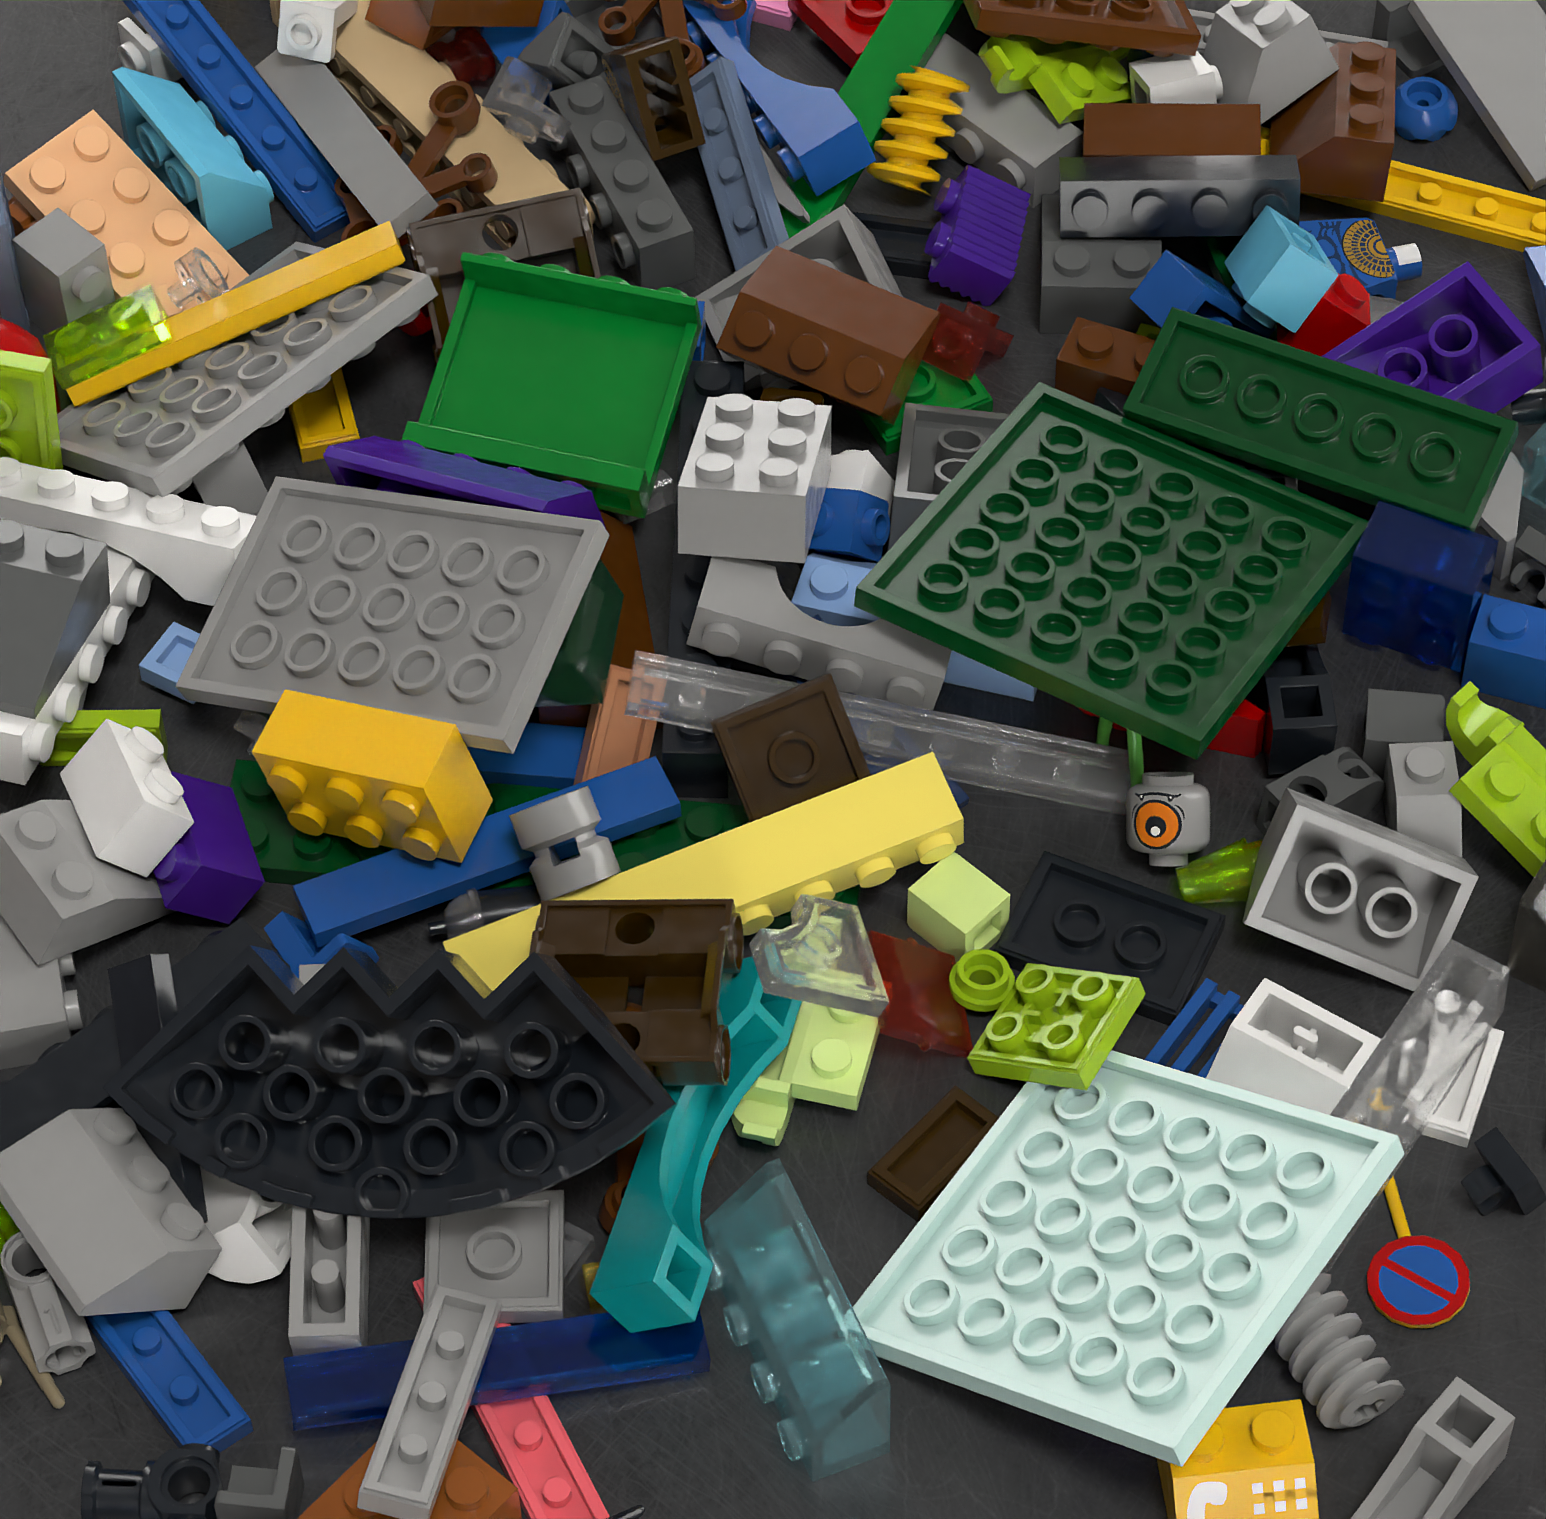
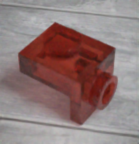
M968 301L964 311L942 302L940 303L937 311L941 313V316L924 353L923 361L962 380L969 381L972 379L985 350L1002 357L1005 356L1014 335L996 327L1001 316Z

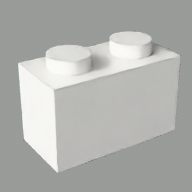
M106 718L61 771L60 776L96 857L147 878L191 827L194 820L182 797L184 793L183 787L172 776L163 757L164 747L161 742L142 727L135 726L130 729Z

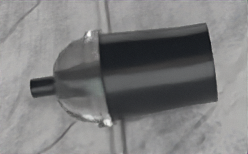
M535 884L481 891H476L475 888L467 889L465 894L455 897L448 903L444 911V920L428 923L429 934L432 936L446 933L448 938L451 939L541 904V899Z

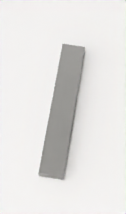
M276 49L254 67L378 225L390 220L397 238L406 233V227H409V223L421 221L439 206L323 62L281 54Z

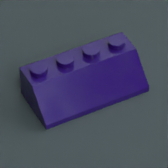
M378 436L329 445L323 454L337 485L599 520L605 527L592 491L573 481L565 480L560 483L533 476L518 467H508L505 469L478 462L466 454L455 453L449 455L425 449L420 444L410 440L398 442Z

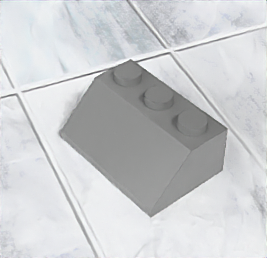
M1286 787L1260 846L1243 923L1425 996L1479 876L1464 858Z
M122 1108L69 1109L0 1152V1202L78 1316L186 1309L220 1254L222 1247L204 1224L200 1213L192 1207L174 1182L168 1168L159 1161L139 1133L135 1122Z

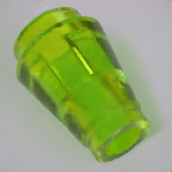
M1243 837L1187 863L1186 866L1175 868L1182 899L1192 904L1247 901L1263 840L1260 839L1247 843L1246 838Z

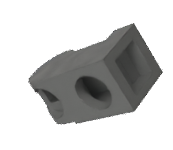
M1341 747L1325 756L1322 754L1266 785L1256 827L1266 835L1286 787L1359 817H1364L1382 798L1386 783L1350 747Z

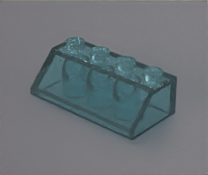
M780 1159L767 1162L704 1221L705 1247L714 1264L707 1286L711 1291L721 1288L729 1305L723 1308L730 1335L737 1347L747 1344L755 1360V1363L750 1364V1371L756 1390L764 1404L772 1401L775 1402L783 1419L777 1422V1428L784 1450L792 1462L799 1459L802 1460L811 1481L814 1482L890 1453L891 1385Z

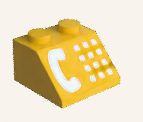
M1301 1399L1224 1408L1182 1467L1157 1458L1168 1519H1319L1315 1463Z

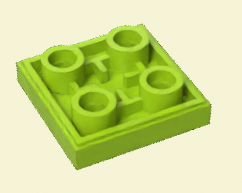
M1027 963L1005 1000L987 1024L986 1029L967 1059L975 1074L1087 1091L1146 993L1137 977Z

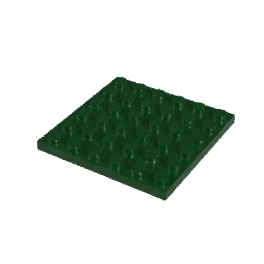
M1038 382L858 584L855 591L854 607L1197 760L1366 543L1371 522Z

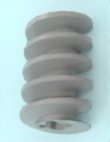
M1320 1273L1273 1338L1275 1339V1349L1283 1360L1289 1361V1372L1297 1382L1303 1383L1302 1393L1311 1405L1317 1406L1316 1415L1325 1427L1343 1429L1360 1426L1395 1405L1403 1396L1405 1389L1399 1380H1388L1380 1383L1389 1373L1391 1366L1384 1357L1367 1360L1375 1350V1341L1370 1335L1354 1337L1361 1328V1319L1356 1313L1340 1315L1346 1308L1348 1299L1342 1291H1331L1323 1294L1331 1283V1274Z

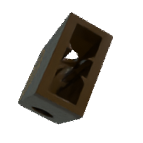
M654 37L601 55L608 86L653 161L706 144L678 37ZM655 125L668 126L665 129L656 132Z

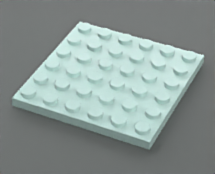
M1111 1050L1087 1091L1027 1082L837 1328L847 1346L1182 1467L1404 1156V1151L1398 1135Z

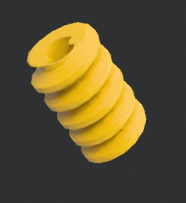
M911 66L916 70L915 73L897 74L895 79L896 83L908 92V95L890 96L888 101L889 106L897 111L901 117L885 118L881 122V127L892 135L894 139L875 141L874 150L882 155L886 162L871 163L867 166L866 170L878 180L931 196L921 188L922 182H939L941 175L928 166L929 160L947 159L949 154L935 143L936 138L954 137L956 133L953 128L942 121L943 116L961 115L963 108L950 99L951 93L969 92L970 86L963 81L939 72Z

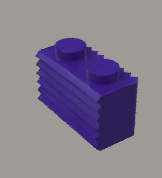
M970 165L964 168L956 180L948 178L940 188L934 203V210L942 213L941 219L930 232L924 250L925 254L932 256L928 275L930 282H939L941 287H949L951 292L959 291L962 297L970 296L972 302L980 301L982 307L991 306L1012 281L1016 273L1014 270L1019 256L1017 253L1021 247L1019 244L1023 238L1021 235L1024 231L1023 226L1028 212L1026 210L1031 194Z

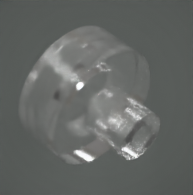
M197 247L174 262L175 270L180 280L167 288V294L171 301L180 309L192 300H195L200 305L230 291L225 278L216 264L204 251Z

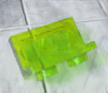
M151 284L43 335L48 357L52 361L53 374L63 390L172 339L166 320L170 317Z

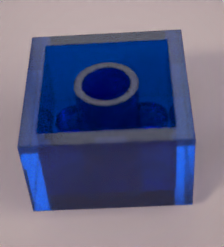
M1379 501L1352 557L1342 633L1357 637L1370 645H1381L1416 657L1429 665H1440L1461 672L1466 660L1469 639L1483 595H1489L1499 540Z

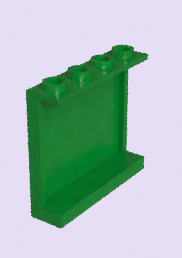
M462 252L460 261L465 280L419 422L407 421L402 440H410L420 444L425 449L449 455L455 453L466 454L478 462L505 469L508 467H518L533 476L560 483L565 480L573 481L592 491L598 509L645 519L702 329L697 298L689 297L686 293L671 287H661L654 290L630 285L625 280L615 276L606 275L593 278L573 274L566 268L554 264H544L538 267L517 263L499 253L489 252L477 255Z

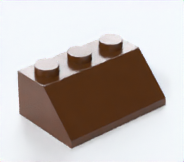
M1368 41L1355 44L1338 42L1330 47L1329 50L1339 69L1270 118L1268 155H1296L1301 178L1300 192L1383 202L1394 147L1396 49L1385 48L1377 43Z
M776 245L740 290L716 348L737 361H744L749 366L795 385L808 388L812 392L819 393L831 400L894 425L941 313Z

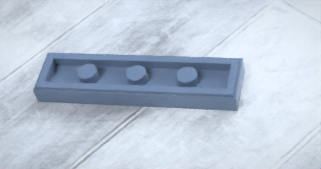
M720 56L689 80L706 144L697 147L735 271H738L773 249L776 245L778 246L788 240L789 237L734 61Z

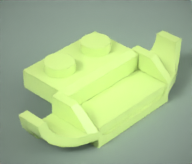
M807 914L803 930L798 938L773 958L775 963L805 994L788 1045L763 1070L740 1100L731 1116L734 1128L740 1137L761 1141L767 1145L779 1146L784 1137L796 1098L857 1111L888 1003V986L832 975L839 936L840 920Z

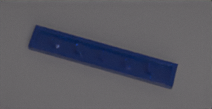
M700 1308L695 1322L630 1333L609 1312L496 1328L469 1406L709 1372L711 1358ZM414 1340L283 1358L293 1431L386 1418Z

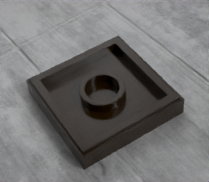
M831 673L824 674L708 721L749 823L871 776Z

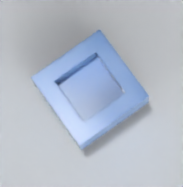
M173 622L138 665L141 680L194 704L196 701L186 700L175 686L200 633Z

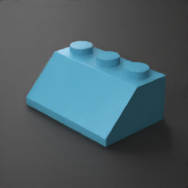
M125 67L112 71L126 145L226 251L273 228L269 203L274 201V194L267 178L260 170L253 172L245 163L239 145L231 135L224 137L219 132L213 116L204 102L201 100L194 102L179 83Z

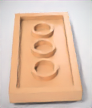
M94 109L5 172L4 186L37 221L59 208L105 244L116 305L139 330L222 295L249 276Z

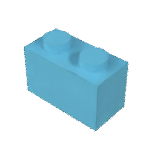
M1268 205L1265 206L1224 262L1235 281L1232 289L1246 300L1243 306L1244 310L1268 328L1272 329L1278 322L1293 333H1296L1338 277V273L1314 235Z

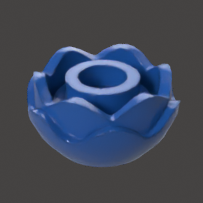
M1416 77L1397 86L1395 89V128L1401 137L1407 140L1425 139L1436 141L1446 131L1454 128L1458 117V104L1453 93L1446 85L1434 78Z

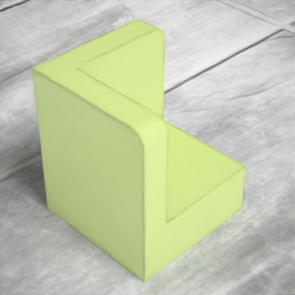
M955 852L947 858L940 860L908 888V926L955 964L969 951L991 948L999 940L1009 921L1010 894Z

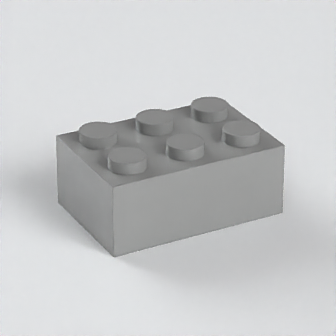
M735 393L725 394L720 397H708L678 484V553L805 563L831 472L832 406L814 405L813 402L802 398H791L781 402L752 400L746 395Z

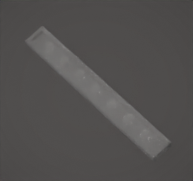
M636 650L631 665L624 715L712 732L708 721L800 685V683ZM838 691L867 764L892 768L933 752L947 780L1126 815V795L1131 788L1128 750Z

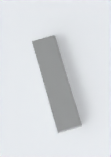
M435 1284L359 1489L357 1508L399 1519H430L500 1319L501 1300Z

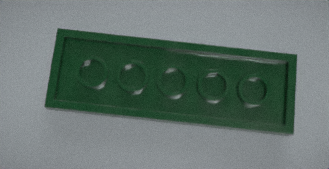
M1174 307L1171 308L1123 407L1124 418L1152 430L1470 539L1519 434L1517 421Z

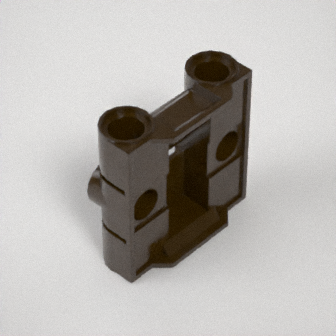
M580 187L409 223V227H406L414 271L428 274L438 293L435 298L427 303L435 338V344L432 345L435 367L437 366L465 280L460 261L462 252L477 255L489 252L499 253L517 263L538 267L544 264H554L566 268L573 274L593 278L601 277L593 244L589 213ZM493 221H504L514 228L516 242L511 248L506 250L492 249L483 239V229Z
M733 899L541 901L540 915L537 918L535 930L532 933L529 956L534 951L553 956L601 1008L659 1083L662 1081L664 1086L728 1084L731 1069V1042L727 1025H724L719 1007L722 973H740L744 951L742 919L740 913L736 912ZM629 986L644 987L641 1012H626Z

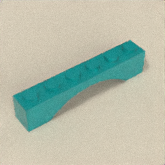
M767 953L743 958L740 973H722L719 1007L724 1025H727L731 1042V1069L728 1084L664 1086L663 1084V1088L677 1105L647 1129L589 1293L630 1333L695 1322L714 1265L704 1245L700 1224L701 1192L709 1161L724 1127L740 1100L763 1070L788 1045L805 994Z

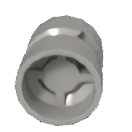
M588 785L509 815L521 849L534 853L535 860L530 865L529 870L541 901L559 897L621 872L609 838L596 835L595 827L601 818ZM575 837L580 854L561 861L554 845Z

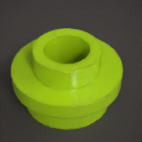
M976 949L964 954L953 966L949 976V990L952 997L963 1007L979 1012L997 1010L1015 984L1014 973L1006 959L999 953L988 949Z

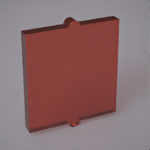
M872 930L864 934L862 940L880 1033L918 1044L919 1048L925 1052L932 1048L963 1058L968 1057L973 1049L965 1007L953 998L949 988L950 972L956 964L955 957L951 954L918 945L912 937L902 940Z

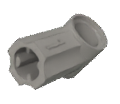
M20 1231L11 1236L4 1244L0 1258L11 1300L16 1306L39 1373L54 1372L57 1375H61L81 1368L83 1362L96 1353L85 1317L78 1316L48 1270L38 1276H25L34 1269L46 1268Z

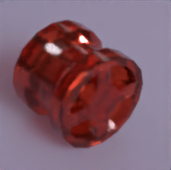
M471 26L458 30L452 41L448 43L438 41L430 45L426 50L438 63H445L458 81L468 84L475 80L485 82L496 74L494 57L488 44L480 33Z

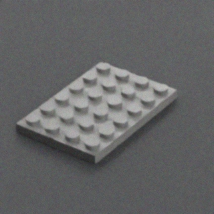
M296 241L229 291L325 248ZM400 267L392 268L82 406L74 407L72 403L57 414L62 463L65 466L109 481L121 482L127 487L138 489L153 496L165 497L169 494L176 495L188 488L193 481L192 477L212 462L224 460L234 454L239 448V442L255 430L269 426L281 419L285 414V408L301 396L324 387L330 381V375L348 361L359 359L370 353L376 346L375 341L394 327L403 326L413 321L420 314V308L438 295L433 282L428 274Z
M276 476L175 687L186 700L272 714L281 695L287 689L456 724L466 746L514 754L610 535L599 520Z

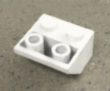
M1264 978L1231 1023L1206 1079L1349 1121L1375 1083L1382 1039Z

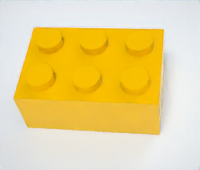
M285 689L251 751L264 773L268 785L273 789L287 814L288 821L299 831L313 836H319L322 833L349 838L353 842L367 848H376L382 845L405 850L412 856L422 860L431 861L435 858H441L462 863L493 801L456 724Z

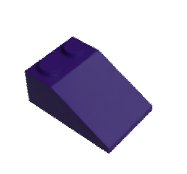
M1468 261L1322 356L1493 414L1543 382L1540 344Z

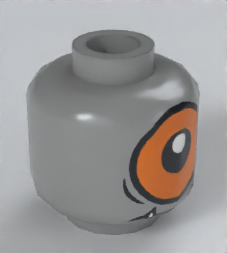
M1189 772L1143 773L1142 783L1132 786L1126 795L1127 844L1138 852L1149 853V865H1188V853L1199 852L1210 842V793L1208 789L1201 784L1194 783V774Z

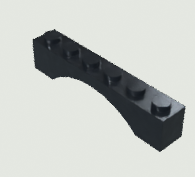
M1225 455V461L1298 491L1297 479ZM1317 644L1284 647L1254 686L1257 707L1266 713L1263 747L1268 775L1288 774L1322 754L1325 756L1334 751L1338 727L1330 676L1323 664Z

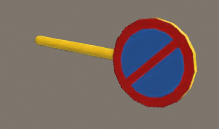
M1391 1172L1382 1186L1398 1239L1387 1243L1373 1256L1367 1271L1368 1295L1376 1310L1391 1322L1408 1328H1433L1450 1321L1463 1309L1470 1292L1469 1269L1461 1255L1446 1242L1426 1235L1411 1236L1393 1172Z

